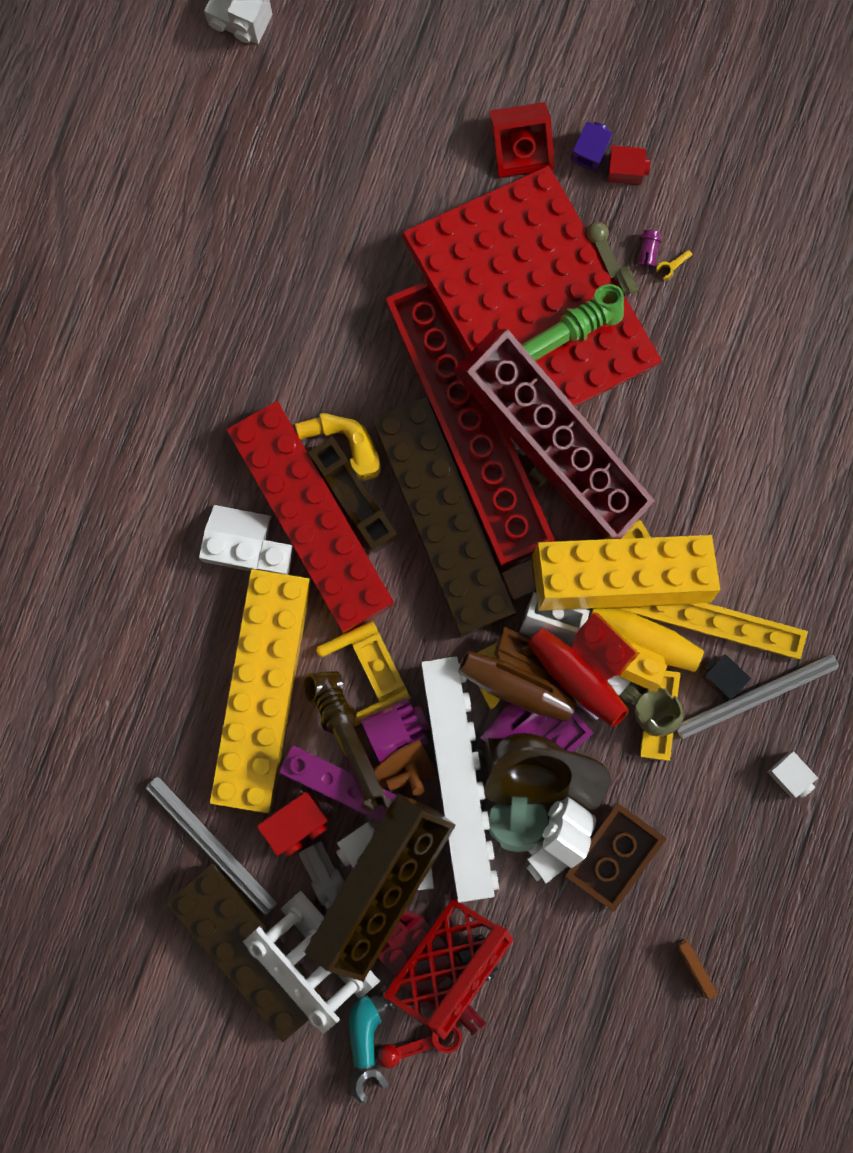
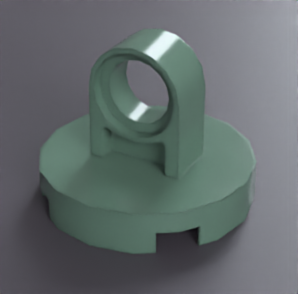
M512 796V805L496 803L492 807L489 815L490 835L501 843V847L514 852L529 851L533 849V845L539 843L540 840L542 842L544 839L543 832L548 826L547 812L542 804H527V797Z

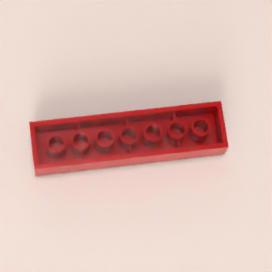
M275 401L228 428L227 431L342 632L345 634L394 607L393 599L279 402Z

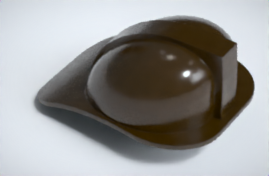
M516 733L505 738H488L484 751L490 774L485 784V794L491 801L502 805H512V796L527 797V804L553 805L555 802H561L566 797H569L587 811H594L601 806L610 786L611 777L607 768L596 759L566 751L552 740L532 733Z

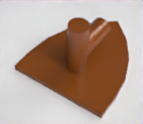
M420 740L392 752L373 769L381 787H389L390 791H393L402 786L410 785L414 795H421L424 792L423 780L438 775V771Z

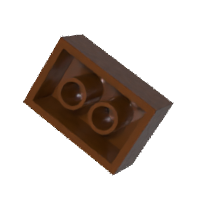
M614 803L591 835V844L586 858L573 868L568 867L563 874L613 912H615L667 839L619 803Z

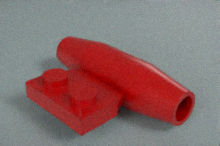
M593 612L575 633L573 646H570L545 628L539 630L530 639L528 646L547 672L582 707L611 727H615L626 717L629 709L607 680L621 675L640 653L601 615Z

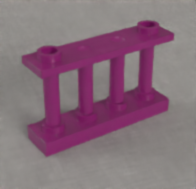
M292 745L279 773L380 822L382 821L387 811H385L383 805L374 807L373 813L368 812L362 807L364 800L352 773ZM383 789L386 798H391L394 801L397 795Z

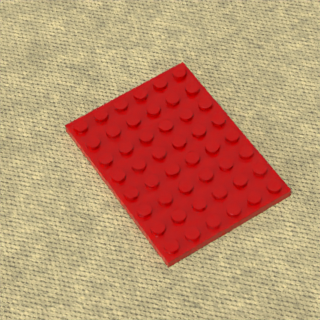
M550 166L544 167L412 227L401 235L468 355L492 329H508L522 345L559 323L560 317L563 316V311L567 308L575 309L592 299L600 286L612 284L619 287L615 278L610 277L597 247L588 240L586 228ZM625 296L624 317L618 324L603 325L589 333L585 341L574 342L569 340L535 360L574 407L641 375L663 362Z

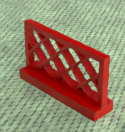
M452 898L383 997L445 1040L514 939L504 927L499 924L495 925ZM458 909L464 913L466 924L450 927L449 918L453 912ZM485 926L491 930L485 940L473 941V928ZM467 930L469 943L453 947L451 934ZM447 935L448 948L433 952L432 942L434 939ZM470 950L471 960L468 964L456 967L454 953ZM450 955L451 968L436 972L434 958ZM429 959L431 973L415 976L414 967L417 963ZM453 975L454 984L450 990L439 992L437 978ZM432 979L434 993L418 997L416 983ZM412 985L413 998L401 1001L395 997L401 986ZM435 1000L436 1010L427 1019L421 1015L419 1003ZM414 1004L415 1010L409 1007V1005Z

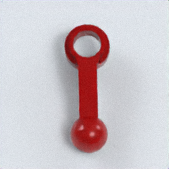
M454 1025L452 1028L454 1041L448 1046H442L438 1041V1035L433 1031L426 1037L399 1046L385 1044L377 1052V1061L382 1067L390 1069L397 1066L400 1059L432 1048H436L442 1053H452L461 1045V1031Z

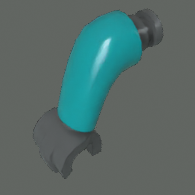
M386 990L381 992L382 996L380 997L377 995L371 998L367 995L362 996L350 1010L349 1037L355 1069L349 1076L348 1084L352 1096L362 1104L366 1102L368 1097L362 1089L363 1083L367 1078L374 1077L378 1086L382 1089L389 1086L382 1073L372 1067L375 1064L374 1032L377 1026L382 1023L381 1017L387 1014L386 1010L390 1009L393 1011L396 1009L394 1004L383 997Z

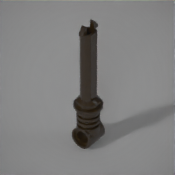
M338 671L307 674L304 684L306 697L309 702L316 703L322 717L320 724L323 730L335 735L364 800L362 807L368 812L373 813L374 807L383 805L385 811H388L392 799L386 798L353 725L356 719V711L352 706L348 705L345 699L341 674Z

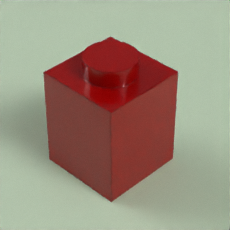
M612 145L609 155L607 182L641 185L644 176H649L651 159L646 158V148Z

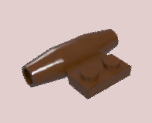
M504 627L497 641L494 653L496 658L468 651L463 657L458 673L487 693L530 713L567 722L572 716L576 700L547 681L550 674L528 646L530 638Z

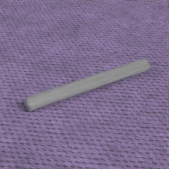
M834 655L826 656L683 721L676 732L681 739L687 738L838 669V662Z
M154 778L147 785L146 790L251 902L263 914H268L277 904L270 894L160 778Z

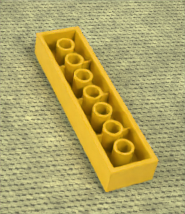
M251 569L210 804L272 813L312 583L309 578Z

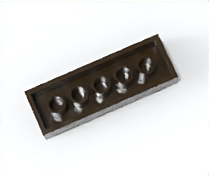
M398 793L394 801L391 802L381 823L373 832L372 838L359 856L349 877L343 883L333 904L327 910L317 931L311 937L304 953L328 972L363 982L456 824L434 808Z
M216 863L207 867L166 903L282 1042L287 1040L309 1020L308 1016L261 962L251 955L248 947L243 943L258 927L265 934L271 928ZM280 938L274 942L285 957L291 952ZM299 961L294 965L305 980L310 976ZM319 985L314 988L325 1003L330 999Z

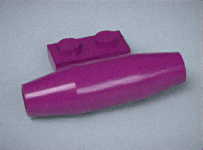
M551 675L548 677V682L570 696ZM510 703L498 715L480 739L486 744L488 738H505L516 733H532L546 737L557 743L564 750L573 752L594 733L575 711L567 722L530 713Z

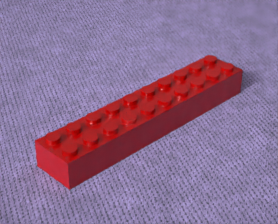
M427 281L387 297L386 307L425 397L428 398L499 568L501 569L532 556L538 542H555L510 436L453 373L454 369L468 356V353Z

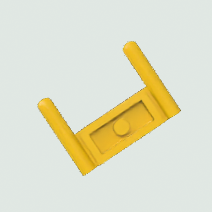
M373 620L318 646L316 650L320 657H324L351 643L379 699V702L356 713L353 726L361 724L360 719L406 698L411 700Z

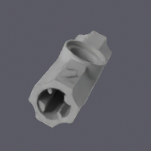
M320 841L298 854L312 879L311 885L322 906L325 905L328 910L345 881L338 868L335 869L323 843Z

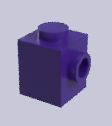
M586 121L572 152L571 161L597 172L609 147L613 132L609 131V128L599 122L592 124Z

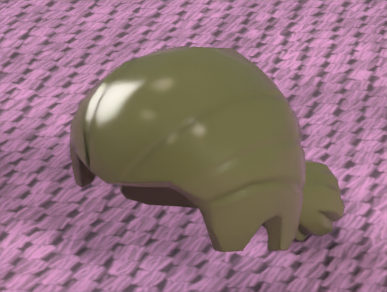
M628 685L619 695L623 701L632 703L635 706L634 713L637 722L643 731L651 736H667L676 731L683 721L684 713L680 701L676 696L672 697L664 688H659L657 693L649 691L642 695L634 686Z

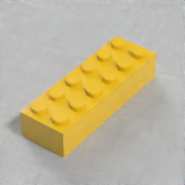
M712 535L538 542L532 555L539 611L712 603L720 592Z

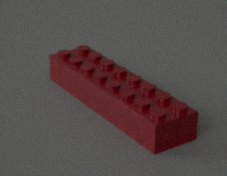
M492 329L454 369L453 373L600 540L621 539L655 502L653 497L508 329Z

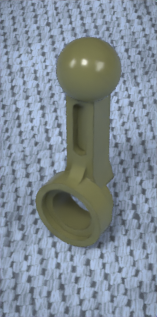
M602 222L591 223L587 227L586 236L591 243L597 246L610 277L619 280L625 295L629 293L633 295L640 292L629 266L622 267L618 265L607 241L609 236L607 226Z

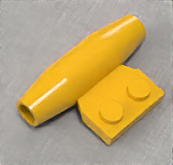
M613 607L593 608L591 615L593 612L601 615L640 653L627 669L619 675L620 677L657 693L667 665L692 672L697 670L704 650L675 631L629 611Z

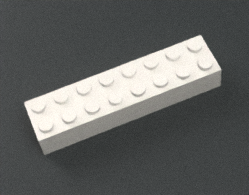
M451 657L422 662L444 813L446 818L456 824L448 839L459 903L495 897L494 890L499 889L496 870L490 871L489 860L494 859L492 841H486L484 830L490 829L488 813L487 811L481 812L480 800L485 799L483 782H477L475 774L476 770H480L478 751L472 752L470 742L476 740L474 723H467L466 712L471 711L469 692L463 693L461 684L466 682L467 678L458 673L461 664L458 663V658Z

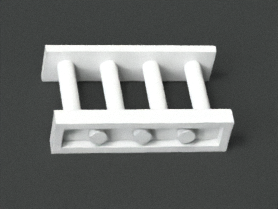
M300 891L281 908L286 915L266 934L258 927L243 943L248 947L251 955L261 962L308 1016L311 1024L324 1034L340 1020L334 1013L338 1007L353 993L358 998H361L380 981L371 970L363 982L339 975L345 982V985L326 1003L314 988L331 972L326 971L320 966L305 980L294 967L306 955L304 951L324 919L323 915ZM295 925L306 939L285 957L274 942Z

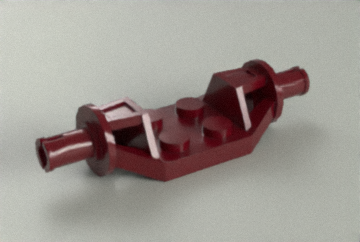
M407 909L401 917V920L407 925L405 926L402 922H398L378 956L395 977H397L432 928L423 916ZM440 936L436 937L432 942L433 952L448 948V945ZM454 953L456 967L463 966L462 961ZM450 955L434 958L436 972L451 968ZM429 959L417 963L414 967L415 976L431 973ZM453 975L437 978L439 992L450 990L454 984L452 981ZM432 979L416 983L418 997L434 993ZM412 985L403 986L413 997ZM435 1000L419 1003L434 1011L436 1010ZM470 1004L459 1018L471 1035L478 1032V1029L471 1020L480 1029L486 1024V1021L479 1016Z

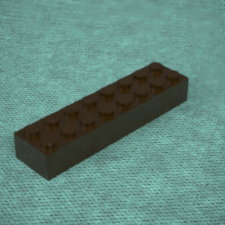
M424 397L372 418L377 435L460 637L515 616L516 611L428 398Z

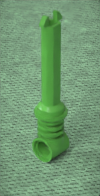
M612 284L600 286L592 299L575 309L567 308L564 310L559 323L523 343L522 346L534 360H537L569 340L583 342L587 339V335L603 325L618 324L624 317V294L622 289Z

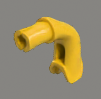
M321 413L320 417L295 423L300 440L324 433L325 436L343 433L349 440L353 456L350 462L359 479L368 480L379 476L381 465L378 452L366 428L356 420Z

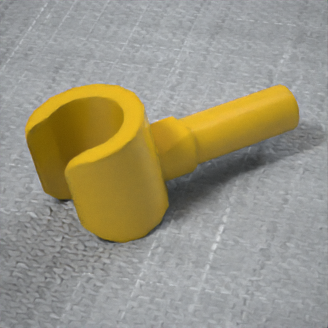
M687 250L670 263L666 261L659 263L656 271L658 272L661 268L668 267L671 271L663 280H670L673 277L674 270L692 256L691 251Z

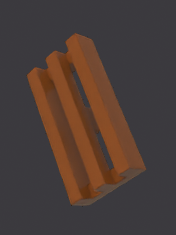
M684 939L677 943L676 948L702 995L706 999L717 996L718 993L690 942Z

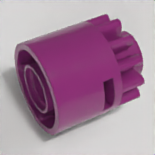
M408 698L360 719L379 762L392 752L420 740L423 746L428 744L424 732L429 731L430 727L420 706L412 709Z

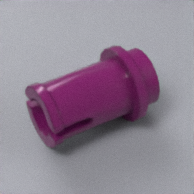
M643 230V235L639 237L642 243L637 265L646 267L647 263L649 268H655L658 245L662 242V238H660V232Z

